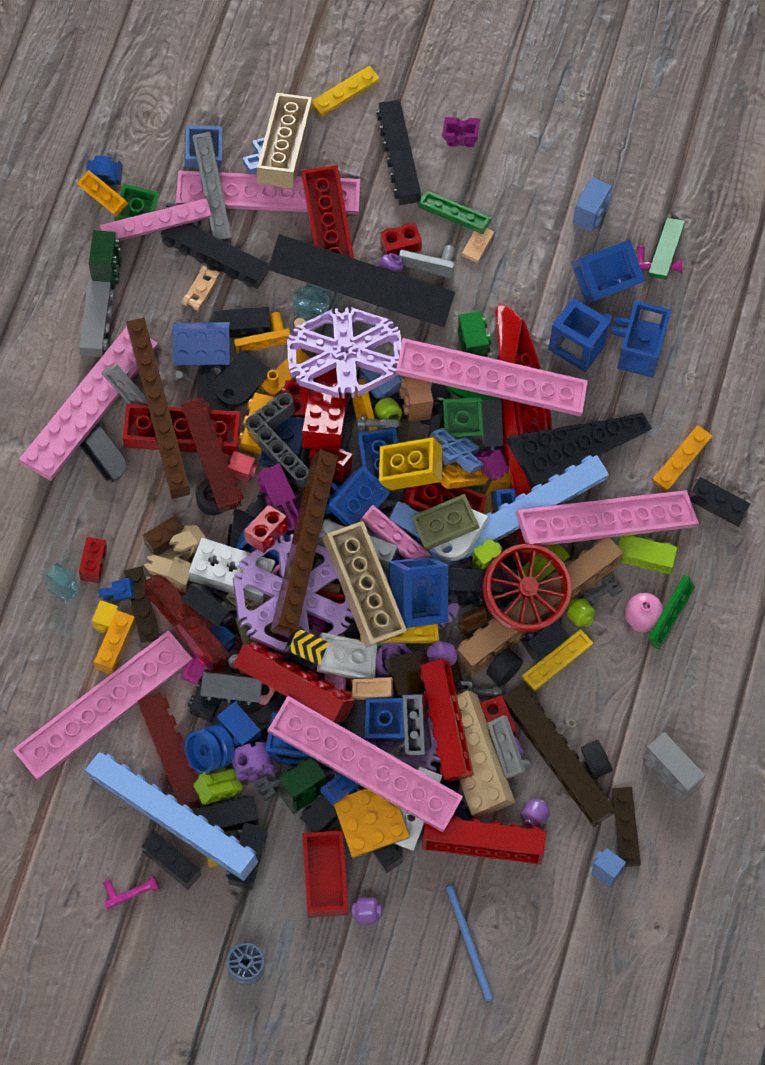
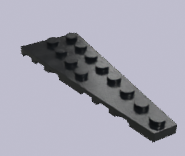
M638 413L598 422L592 421L586 424H575L552 430L524 433L518 436H510L505 440L533 488L538 484L548 482V479L556 474L560 476L566 473L565 470L572 465L578 466L582 464L581 461L590 455L592 457L600 456L649 432L652 428L645 415Z

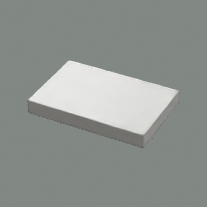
M327 633L320 634V638L327 641L328 646L320 665H317V672L351 679L375 678L377 644L365 648L361 640Z

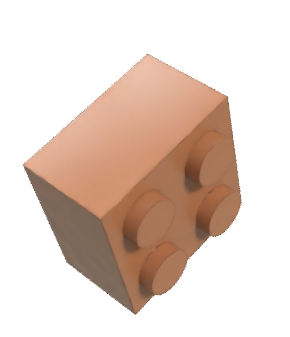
M403 376L400 379L401 388H399L400 399L404 400V404H402L404 416L407 415L408 422L431 419L433 397L429 382Z

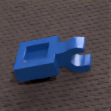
M131 578L111 582L112 588L98 590L99 598L103 597V600L114 598V601L120 602L135 598Z

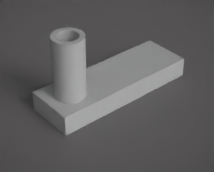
M452 245L444 247L441 259L404 250L400 251L399 257L402 259L403 268L452 279L455 263L452 262L455 248Z
M117 364L103 370L101 374L128 404L147 405L143 388L140 390Z
M501 716L488 722L487 725L505 778L510 779L528 772L531 769V763L528 760L521 759L508 717Z

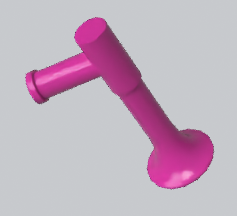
M637 246V260L641 270H650L652 263L644 262L645 246ZM682 258L679 261L673 262L670 269L680 272L681 275Z
M153 873L151 879L145 884L119 895H116L111 880L103 882L110 898L104 901L107 910L150 890L161 892Z

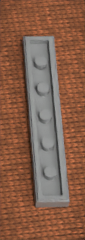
M206 132L192 135L203 191L211 212L209 220L212 235L222 241L231 240L232 236L211 133Z

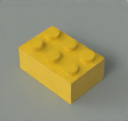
M434 437L380 446L379 482L388 491L442 482V446Z

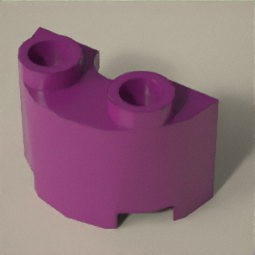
M445 117L442 137L447 141L446 144L451 147L457 145L474 147L478 138L480 118H468L463 121L457 117Z

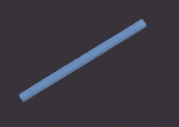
M448 886L446 890L485 1001H492L493 996L454 886Z

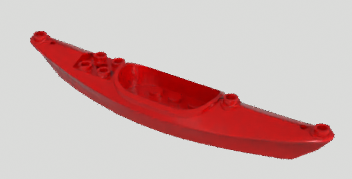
M499 304L495 311L499 347L498 360L541 370L525 321L508 305ZM499 398L502 405L503 443L506 460L510 469L512 489H515L516 497L523 493L527 495L532 492V486L505 439L524 433L552 430L550 409ZM518 529L519 544H526L521 529ZM521 552L519 557L528 563L531 553Z

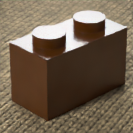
M174 515L143 534L144 543L152 555L159 556L174 546V544L170 545L169 543L174 535L182 532L184 526L177 516Z

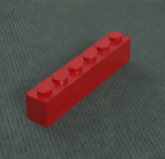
M439 659L420 665L422 670L420 677L425 685L424 693H427V702L429 704L428 715L433 723L432 734L437 742L436 753L441 761V775L444 780L451 782L474 776L450 662Z

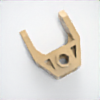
M186 525L181 533L172 537L169 544H174L173 551L165 553L161 557L174 560V557L177 556L184 561L191 562L194 559L201 538H207L197 525Z
M157 555L147 556V560L152 562V564L144 563V567L149 574L154 576H146V581L151 586L168 591L187 592L191 583L189 580L191 563L177 556L174 557V560Z

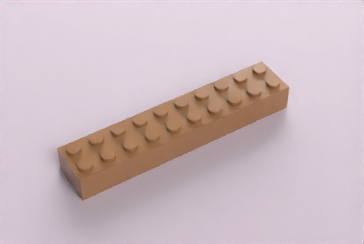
M610 537L598 539L593 544L594 547L590 550L585 549L578 555V559L574 562L571 560L565 564L571 579L569 603L580 597L620 566L623 552ZM557 571L554 572L548 579L558 577L559 575ZM561 580L540 585L539 589L562 594ZM537 593L552 608L557 610L561 598ZM523 597L519 599L518 604L514 607L512 606L505 614L516 622H519ZM527 597L523 623L535 624L536 620ZM533 597L540 620L545 617H551L553 614ZM493 618L486 628L478 629L473 634L474 637L470 640L465 639L458 645V665L471 679L487 667L500 652L507 648L511 649L525 637L524 634L526 632L511 630Z

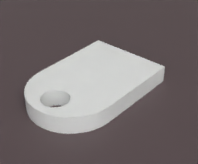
M472 509L480 528L435 547L437 555L448 561H455L465 557L485 528L489 517ZM447 546L453 547V549H452L451 552H449V553H444V552H443V549H444L445 547H447Z

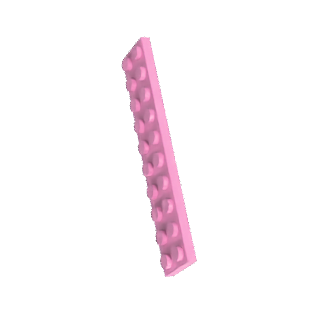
M178 171L176 205L205 199L200 171ZM219 172L226 209L307 212L301 176H296L294 188L257 184V174ZM340 178L346 214L359 215L360 179Z
M127 326L20 457V464L52 481L120 395L101 374L103 370L117 364L131 380L135 377L138 369ZM150 339L153 351L155 352L158 348V343Z
M405 338L401 342L395 372L397 375L576 416H581L583 413L588 380Z
M687 490L520 509L515 513L525 543L539 546L692 528L699 524Z
M168 630L15 747L13 752L37 781L184 669L193 658Z
M287 696L267 731L441 832H444L463 798L460 794Z

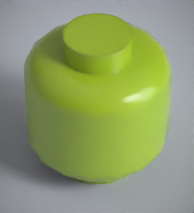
M383 398L375 406L374 412L379 420H400L402 417V409L393 398Z
M576 598L568 604L567 616L575 626L587 627L593 623L596 612L587 600Z

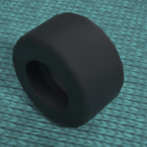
M210 478L201 482L196 490V501L199 509L203 513L212 516L220 515L227 510L231 500L227 484L217 478ZM210 492H218L221 498L218 501L210 502L206 499V495Z
M507 648L494 658L488 666L486 674L499 686H503L516 675L523 664V660L515 652Z
M599 740L581 747L584 758L596 779L613 771Z

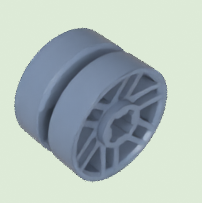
M241 943L233 947L227 957L230 977L241 985H251L259 981L265 970L264 956L261 950L251 943Z

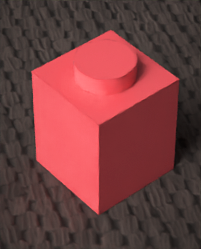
M236 451L233 452L227 466L228 475L247 482L250 481L251 476L254 477L258 469L255 458Z

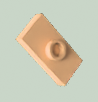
M488 228L484 234L474 231L462 252V256L479 263L494 236V231Z
M392 677L353 679L352 697L356 700L392 698Z

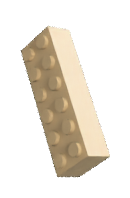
M276 93L257 165V184L294 188L312 115V97Z
M364 521L326 534L322 539L365 648L405 633L407 631Z
M465 691L457 695L474 776L459 781L471 815L482 818L516 802L508 780L505 778L478 695L471 691Z

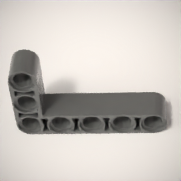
M282 393L249 416L246 420V427L253 441L275 464H280L287 478L298 489H304L309 472L308 468L273 431L274 428L291 417L295 412L292 396L288 393Z

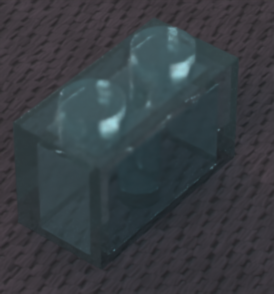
M56 562L44 576L48 591L63 602L67 603L69 599L72 600L76 596L78 586L75 575Z

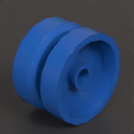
M211 725L203 730L191 732L185 740V754L190 766L196 772L208 774L232 763L234 745L229 733L223 727Z

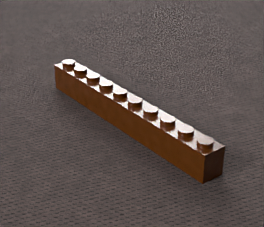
M145 317L126 321L171 499L190 495L185 468Z
M321 449L311 459L271 627L272 632L286 637H290L298 629L338 458L337 455Z

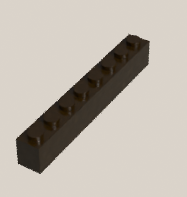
M520 684L502 697L511 717L591 825L595 827L612 816L615 810L613 801L610 797L606 798L603 794V789L599 782H594L591 778V772L587 766H582L579 762V756L576 751L570 750L567 746L566 738L562 734L559 735L556 731L555 723L550 718L547 719L544 715L543 707L539 703L536 704L532 699L531 691Z

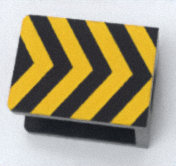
M298 628L289 637L282 656L313 670L315 665H320L328 642Z

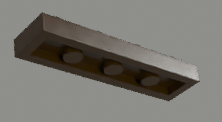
M143 566L124 570L125 578H131L133 582L135 598H131V604L140 642L142 644L155 641L159 638V633Z
M632 787L612 788L619 857L626 862L625 867L640 866Z

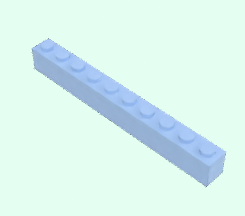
M590 455L581 461L582 464L568 467L565 470L566 473L561 476L558 474L552 476L545 485H536L531 489V493L527 495L523 493L517 496L515 502L501 505L498 508L499 511L494 514L491 512L485 514L489 517V521L465 557L455 561H448L439 557L434 548L430 549L429 553L435 559L447 564L448 568H451L471 557L473 549L479 545L483 546L485 541L493 539L494 542H497L520 529L515 514L517 510L562 505L608 479L609 474L597 455L594 457ZM447 546L443 549V552L449 553L453 547Z
M99 752L85 769L89 778L241 880L244 881L258 863L255 856L256 852L248 846L244 848L235 837L226 836L217 825L211 826L202 815L196 816L193 814V810L185 804L183 806L178 804V801L172 795H164L157 785H149L140 774L134 775L125 764L119 765L110 754L104 755Z

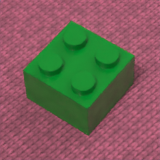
M123 184L120 196L128 204L117 217H114V221L156 211L159 192Z
M481 311L460 314L457 332L462 352L488 357L491 337L490 334H486L487 321L485 317H482Z
M481 397L442 399L444 429L452 437L483 435Z

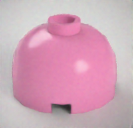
M639 593L628 601L624 612L625 620L635 631L642 633L651 632L663 612V605L653 594Z

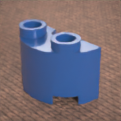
M95 156L94 160H87L86 172L89 170L100 180L105 181L107 185H121L123 165L120 161H112V157Z

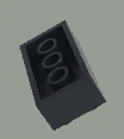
M448 568V605L454 603L459 606L472 604L477 607H486L483 597V579L486 570ZM494 571L492 578L517 583L505 571ZM492 582L493 597L517 590L515 587ZM518 593L496 599L495 603L498 608H505L518 596Z

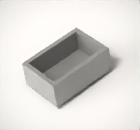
M665 732L647 746L643 756L645 765L658 774V779L671 788L672 794L677 799L680 798L684 801L701 787L705 774Z

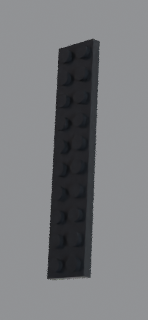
M281 234L278 235L267 269L443 328L445 327L456 293Z

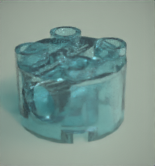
M306 284V286H301L294 293L293 312L295 320L303 318L307 322L330 310V297L325 288Z

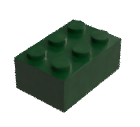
M93 230L89 256L91 280L111 282V288L115 290L116 284L120 282L119 267H122L121 248H119L120 240L116 238V232Z
M313 757L301 760L296 768L293 770L288 769L280 775V796L293 815L316 800V797L321 793V787L326 784V775Z

